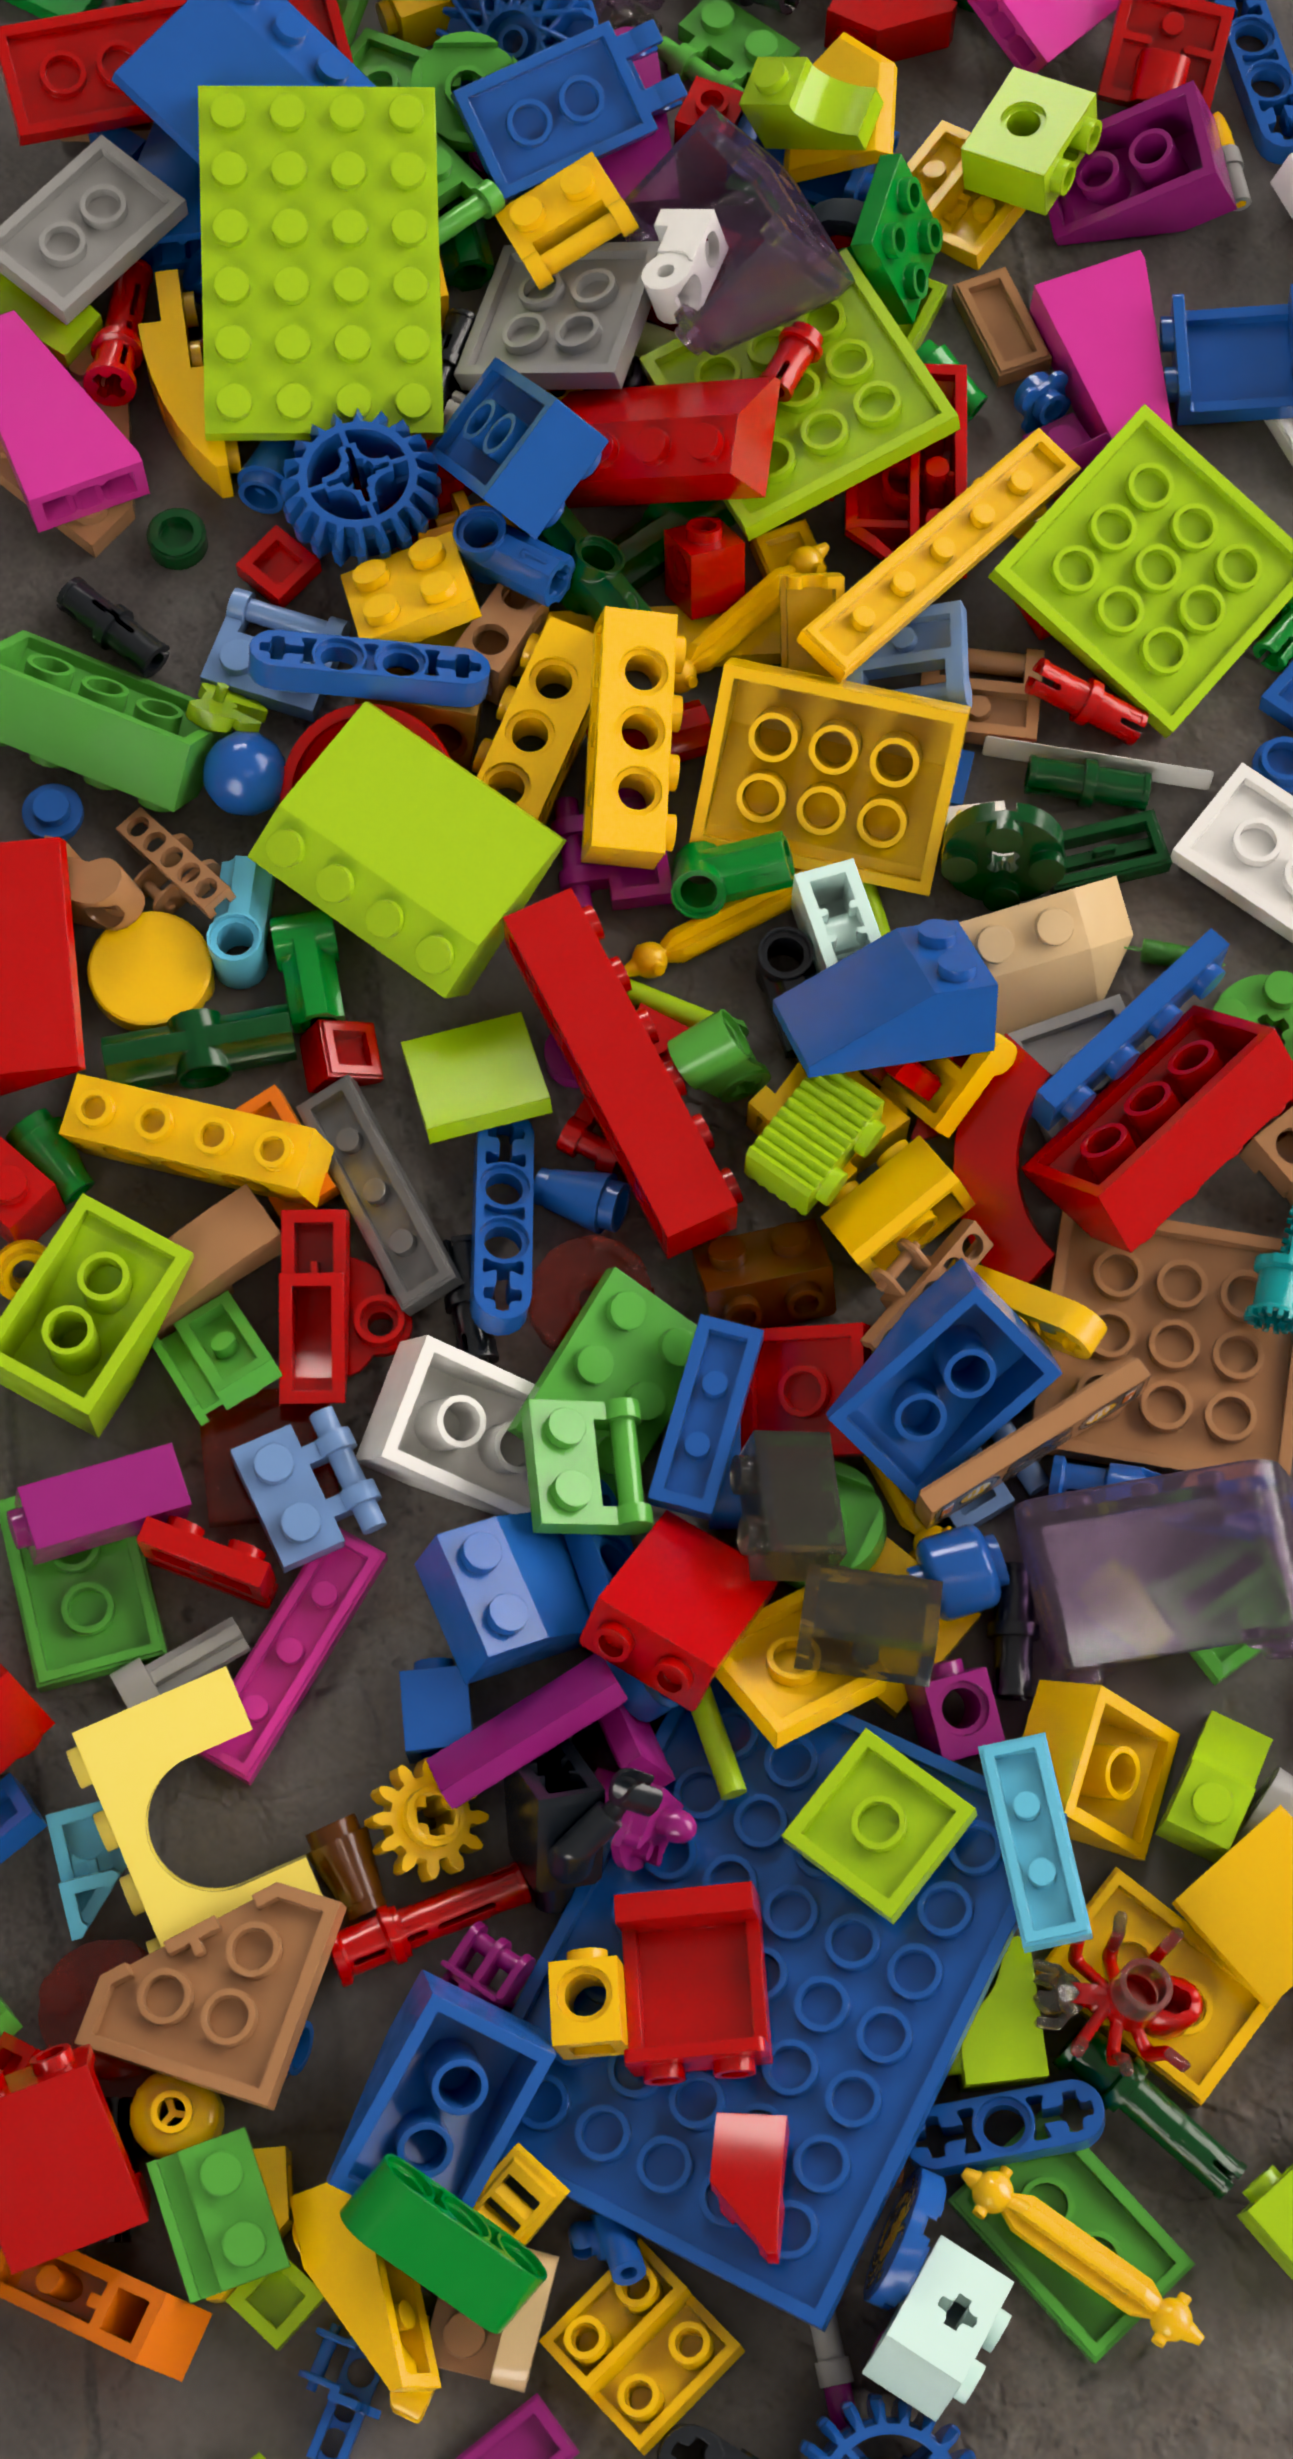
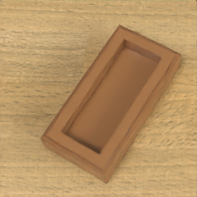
M1006 267L953 284L951 297L997 388L1027 378L1033 373L1050 370L1052 356Z

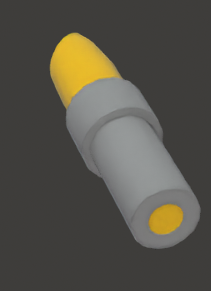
M1217 111L1213 116L1216 121L1237 209L1234 211H1242L1252 203L1243 172L1244 162L1239 147L1235 145L1232 132L1225 117Z

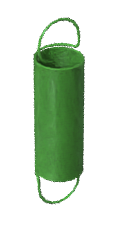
M1147 938L1143 939L1142 948L1128 946L1131 948L1124 947L1130 950L1141 951V962L1168 967L1190 948L1185 945Z

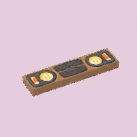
M1134 1357L1130 1358L921 1489L915 1504V1514L926 1530L1141 1396L1151 1374L1139 1357L1135 1359Z

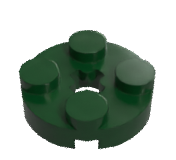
M995 802L981 803L960 812L946 827L944 844L941 851L942 875L963 894L977 900H983L985 907L995 912L1019 905L1020 901L1038 897L1064 878L1066 872V853L1063 830L1050 814L1038 807L1016 802V811H995ZM993 851L1001 854L1015 852L1013 855L1010 856H998L992 854Z

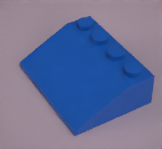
M188 0L114 72L111 79L198 164V86L377 87L288 0Z

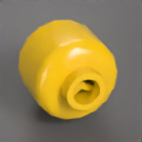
M155 2073L149 2076L136 2090L130 2105L129 2125L136 2142L150 2156L155 2159H161L221 2136L224 2128L225 2108L219 2093ZM182 2101L185 2111L177 2110L175 2102ZM168 2108V2111H169V2112H168V2114L163 2118L164 2113H165L166 2109ZM175 2118L182 2119L177 2125L170 2126Z

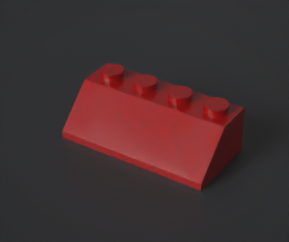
M776 377L569 392L561 402L606 437L609 442L602 450L601 461L596 470L588 478L579 481L565 500L566 506L568 508L766 498L781 381Z
M1193 1005L1181 1016L1176 1025L1164 1037L1156 1040L1148 1047L1124 1075L1116 1081H1112L1095 1097L1090 1106L1077 1119L1069 1122L1021 1169L1033 1184L1092 1238L1132 1253L1139 1245L1147 1242L1155 1234L1156 1229L1183 1203L1192 1199L1198 1193L1200 1187L1221 1166L1237 1156L1242 1150L1243 1145L1269 1120L1278 1116L1285 1109L1286 1104L1293 1098V1061L1275 1028Z

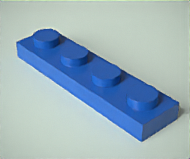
M1210 928L1037 1090L1031 1116L1047 1131L1052 1129L1063 1117L1070 1122L1077 1119L1095 1099L1096 1093L1093 1089L1107 1076L1116 1081L1124 1075L1140 1055V1052L1136 1049L1150 1035L1156 1040L1164 1037L1180 1020L1183 1011L1179 1008L1193 995L1202 1000L1215 989L1226 974V971L1221 966L1230 944Z

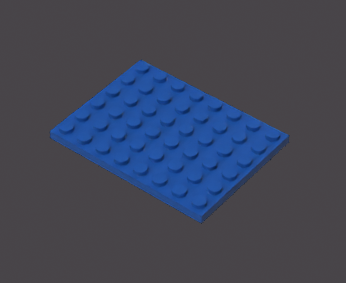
M714 1676L710 1686L747 1792L734 1799L722 1800L691 1711L678 1705L667 1712L655 1735L675 1777V1780L664 1788L684 1805L682 1810L690 1813L695 1819L697 1825L695 1836L692 1840L683 1844L669 1841L660 1866L645 1862L643 1868L633 1872L618 1867L613 1860L611 1851L613 1835L603 1845L602 1878L596 1884L576 1887L511 2014L543 2029L552 2046L548 1962L567 1960L566 1953L570 1950L596 1947L608 1950V1956L617 1955L624 1965L622 1932L615 1923L613 1895L752 1881L761 1902L773 2064L756 2065V2074L746 2078L719 2079L714 2077L713 2070L686 2072V2081L679 2084L653 2086L644 2084L643 2076L634 2077L624 2064V2055L563 2060L555 2051L556 2057L498 2162H501L517 2143H520L571 2191L566 2196L568 2199L624 2226L635 2234L825 2333L1018 1928V1923L986 1781L983 1775L848 1713H844L775 1749ZM865 1728L869 1729L975 1807L978 1815L894 1925L787 1845L781 1836ZM1064 1813L1066 1823H1068V1816ZM591 1986L582 1990L575 1999L574 2013L579 2016H590L598 2012L604 2005L606 1989L599 1986ZM716 2112L787 2115L789 2140L783 2187L785 2216L779 2264H768L760 2255L758 2246L737 2223L732 2225L720 2211L718 2197L711 2190L710 2170Z

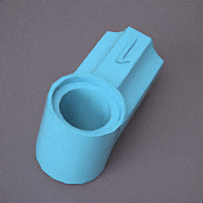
M236 855L234 859L222 862L220 879L231 888L236 898L231 902L225 898L215 907L217 915L214 916V921L210 924L206 936L214 973L218 980L230 988L247 989L258 984L265 977L269 967L266 946L276 877L247 856ZM235 946L250 947L247 952L241 955L232 956L225 954Z

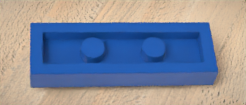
M700 1314L648 1493V1504L708 1521L713 1520L762 1347L764 1330Z

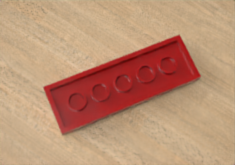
M145 0L0 26V71L20 146L154 122L111 79L114 72L188 0ZM288 0L354 64L337 0Z

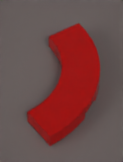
M1005 1033L1003 1036L1010 1040L1017 1048L1016 1059L1006 1072L992 1078L958 1125L954 1144L953 1171L975 1202V1205L961 1216V1220L963 1218L975 1220L994 1244L980 1261L982 1266L1033 1285L1055 1261L1056 1253L1038 1231L1026 1205L1019 1180V1149L1022 1147L1027 1124L1033 1112L1036 1092L1052 1075ZM973 1234L967 1236L970 1244L976 1240Z

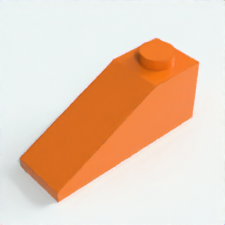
M0 2249V2298L136 2364L180 2382L183 2381L213 2313L190 2304V2302L77 2250L12 2275L3 2251Z

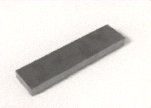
M347 1074L298 1105L296 1109L304 1125L315 1128L335 1148L328 1170L402 1311L412 1316L463 1284L464 1282L357 1082Z

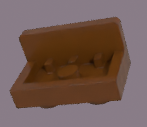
M814 1218L795 1223H783L776 1227L734 1236H722L691 1249L693 1265L706 1302L708 1316L760 1329L774 1328L830 1316L837 1311L832 1264Z

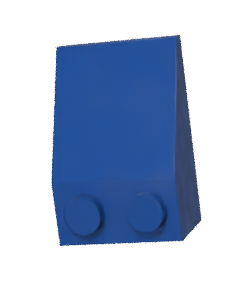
M495 357L444 426V434L435 438L429 446L428 452L433 453L441 467L536 540L543 530L550 528L558 521L564 511L565 500L579 481L588 478L596 470L601 461L602 450L609 440L559 399Z
M930 919L923 921L919 925L892 930L773 999V1012L808 1078L994 1051L998 983L958 920Z
M961 1258L910 1304L830 1407L826 1415L862 1453L916 1504L921 1489L958 1467L1063 1373L1047 1344Z
M531 1512L494 1516L436 1534L414 1564L465 1685L582 1647L579 1638L590 1616V1611L564 1535L533 1533ZM602 1558L606 1568L611 1572L610 1567Z
M422 1969L387 2032L327 2176L328 2184L353 2195L386 2154H393L413 2165L473 2208L556 2057V2053L543 2029Z

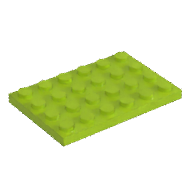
M198 86L206 441L311 440L312 424L325 431L332 428L331 419L333 413L342 420V423L352 422L357 408L367 422H372L381 410L388 417V427L403 419L410 428L411 436L421 433L425 440H435L436 437L443 435L444 413L435 87Z

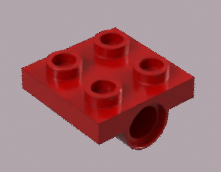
M1119 0L1096 93L1097 100L1130 108L1194 80L1209 109H1211L1235 8L1205 0Z

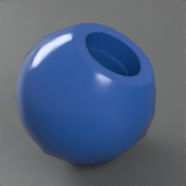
M236 731L220 738L205 756L203 766L205 789L211 799L225 812L232 815L256 816L271 809L280 799L286 764L285 757L275 742L260 733Z

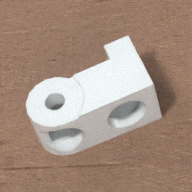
M661 209L658 214L654 228L661 244L658 248L657 256L649 261L642 270L641 279L656 316L663 323H683L697 315L704 306L729 249L714 209Z

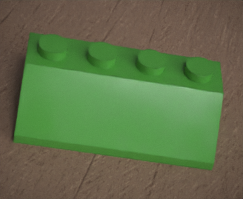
M25 630L0 641V746L9 745L26 752L33 762L49 768L63 767L83 775L84 781L93 787L103 790L117 789L135 796L143 807L157 812H175L199 795L204 785L203 766L205 756L220 738L231 734L234 728L232 727L231 732L227 733L205 730L187 719L185 714L189 701L196 700V698Z

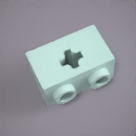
M854 858L794 874L791 908L798 929L808 936L813 945V963L817 974L882 937Z
M940 2235L927 2255L916 2281L902 2303H899L862 2374L935 2422L939 2419L952 2398L964 2405L986 2368L984 2364L975 2359L980 2348L991 2353L1012 2317L1011 2314L1001 2309L1014 2281L943 2235Z

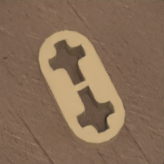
M530 2248L528 2249L545 2267L547 2278L503 2330L490 2379V2384L525 2393L560 2257Z

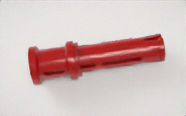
M142 259L136 261L114 282L105 326L95 333L91 342V355L94 360L84 373L83 388L95 402L104 406L117 407L125 405L133 399L136 393L137 379L134 375V370L140 366L144 356L142 342L139 338L138 324L142 323L149 287L153 280L151 266ZM102 377H106L104 387L100 384Z
M514 1861L492 1873L452 1887L413 1905L396 1910L394 1905L387 1907L385 1904L376 1908V1915L374 1917L339 1930L330 1957L343 1988L353 1984L354 1976L390 1961H393L398 1966L408 1962L407 1958L413 1956V1949L430 1941L472 1926L477 1921H484L506 1910L531 1903L532 1899L524 1875Z

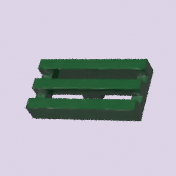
M1154 809L1063 830L1065 850L1145 831L1148 835L1147 838L1117 845L1112 843L1096 847L1092 851L1067 856L1065 873L1153 852L1154 854L1064 875V878L1050 889L1051 895L1117 876L1118 883L1120 884L1169 872L1172 860Z

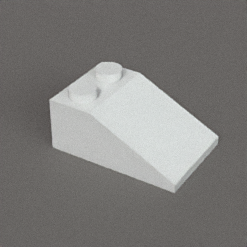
M429 1335L401 1341L397 1347L356 1458L359 1464L409 1486L496 1516L531 1512L524 1442L507 1429L535 1384Z

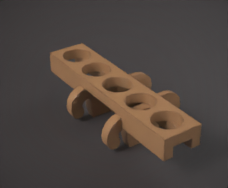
M139 807L115 828L122 839L149 863L133 881L141 889L145 898L150 896L154 900L153 911L173 914L187 902L191 906L193 904L197 906L207 917L212 919L217 915L214 908L225 898L229 902L236 898L231 888L219 878L221 866L215 860L206 859L200 861L190 852L193 849V842L184 833L171 835L143 808ZM142 822L148 829L140 836H133L131 830L135 825ZM155 838H159L164 842L154 852H150L147 849L149 843ZM177 852L183 853L182 859H181V856H180ZM192 869L188 874H186V875L182 878V875H183L187 870ZM168 880L172 882L164 890L160 889ZM210 885L216 889L212 896L205 899L201 898L211 889Z
M963 1218L932 1256L924 1255L920 1250L921 1245L917 1241L910 1242L907 1239L900 1238L896 1245L901 1253L886 1270L875 1268L871 1273L877 1283L875 1285L876 1288L881 1292L884 1291L879 1300L887 1309L861 1338L860 1342L864 1347L870 1348L873 1352L882 1342L884 1334L893 1328L910 1304L923 1293L926 1284L931 1281L935 1282L947 1271L943 1265L949 1258H954L956 1262L962 1258L974 1270L994 1246L975 1220ZM973 1234L976 1240L963 1253L962 1246L965 1238ZM910 1263L914 1270L922 1271L923 1274L911 1289L905 1292L896 1279Z

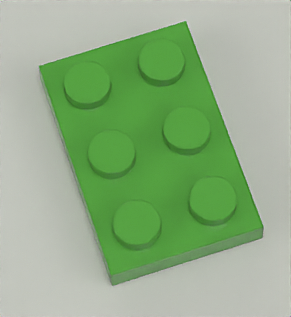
M617 1267L608 1268L603 1273L523 1405L528 1399L604 1402L618 1397L637 1399L640 1402L642 1417L641 1424L636 1427L640 1465H642L671 1417L697 1325ZM519 1410L507 1430L524 1442L521 1410ZM595 1430L600 1479L606 1482L618 1501L610 1430Z

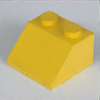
M920 1135L910 1143L903 1139L888 1148L876 1162L879 1169L861 1184L857 1180L845 1184L835 1199L828 1205L830 1209L820 1217L850 1256L875 1283L876 1281L871 1274L875 1268L886 1270L901 1253L896 1245L900 1238L907 1239L910 1242L917 1241L921 1245V1250L975 1205V1202L961 1181Z
M1039 1680L1027 1717L1023 1737L1046 1733L1063 1810L1068 1816L1067 1827L1070 1839L1134 1860L1145 1861L1180 1734L1102 1685Z

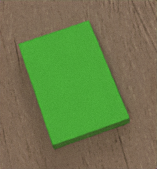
M15 1496L0 1500L1 1529L36 1687L40 1693L109 1675L139 1657L143 1664L147 1665L168 1653L147 1558L136 1541L138 1535L34 1566L29 1549L22 1548L17 1550L10 1532L6 1512L16 1509L14 1505Z
M1041 2109L1034 2116L1037 2130L1036 2140L1048 2139L1044 2123L1063 2121L1059 2115L1043 2118ZM1025 2126L1003 2147L1016 2144L1022 2138ZM1089 2148L1005 2165L1013 2171L1010 2181L1013 2185L1014 2193L1037 2197L1151 2278L1162 2297L1195 2265L1190 2257ZM1001 2166L980 2169L978 2171H998ZM965 2183L946 2203L1092 2364H1096L1141 2318L1127 2315L1012 2233L1001 2213L987 2214L984 2220L977 2218L972 2213L976 2206L972 2198V2190Z

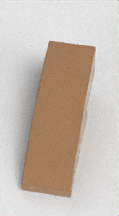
M247 1183L208 1208L168 1238L172 1242L193 1252L194 1259L157 1334L158 1338L161 1340L174 1332L176 1328L173 1323L228 1290L231 1295L234 1294L232 1284L281 1254V1232Z

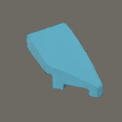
M100 1800L45 1815L61 1880L58 1885L72 1941L84 1937L127 1867L120 1848L108 1853L99 1835L93 1814L103 1810Z

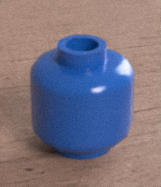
M971 1524L962 1525L921 1539L916 1546L917 1565L906 1568L909 1584L918 1607L930 1603L935 1614L945 1621H953L993 1608L1000 1601L1001 1587L1010 1584L1005 1560L996 1537L993 1533L984 1536L976 1526Z

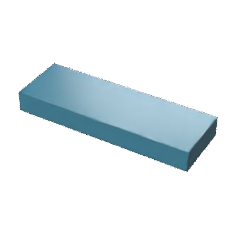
M1043 1732L979 1746V1755L1024 1953L1093 1939L1046 1733Z

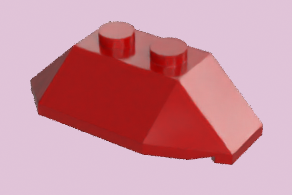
M924 364L958 414L960 430L845 490V536L882 561L967 489V365ZM967 573L961 579H967Z

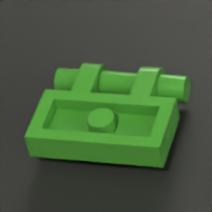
M702 0L678 24V39L683 43L679 45L669 37L663 36V42L657 45L658 58L668 64L667 70L672 75L678 73L683 82L688 79L694 81L695 77L699 76L744 92L757 57H800L799 46L730 0ZM709 60L723 70L719 72L705 62Z

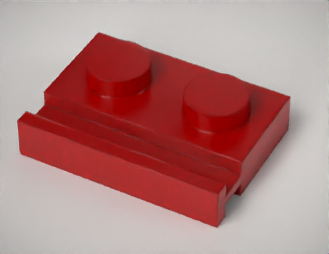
M170 1515L166 1523L149 1516L146 1517L136 1541L144 1556L149 1558L148 1564L266 1610L270 1609L279 1589V1584L275 1583L276 1577L271 1564L264 1561L266 1557L265 1552L251 1544L236 1539H230L227 1546L203 1538L205 1534L203 1528L181 1517Z

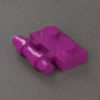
M621 788L618 790L621 801L627 807L634 810L646 808L645 800L637 790L632 788ZM562 797L554 801L556 820L552 822L551 830L567 840L560 850L563 870L558 874L560 892L572 888L581 907L589 904L593 907L591 894L595 890L609 889L612 911L672 904V882L667 851H665V855L654 870L582 863L584 814L579 812L578 800L575 797Z

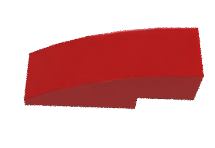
M346 1209L281 1210L279 1370L283 1376L279 1378V1404L346 1403L350 1310V1212Z

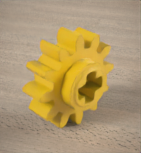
M430 1757L417 1762L413 1774L404 1765L391 1770L389 1778L394 1788L380 1786L372 1790L370 1794L376 1804L383 1806V1812L364 1820V1826L373 1830L382 1829L385 1838L374 1846L373 1854L383 1855L394 1851L398 1855L393 1865V1874L396 1876L408 1872L417 1864V1872L422 1883L436 1879L439 1874L440 1865L450 1875L463 1870L464 1860L459 1851L470 1854L481 1850L483 1847L482 1841L476 1835L470 1833V1828L489 1820V1814L480 1810L471 1811L469 1801L454 1809L450 1807L440 1792L426 1759ZM423 1809L426 1817L435 1818L436 1828L429 1831L428 1824L418 1823L417 1812Z

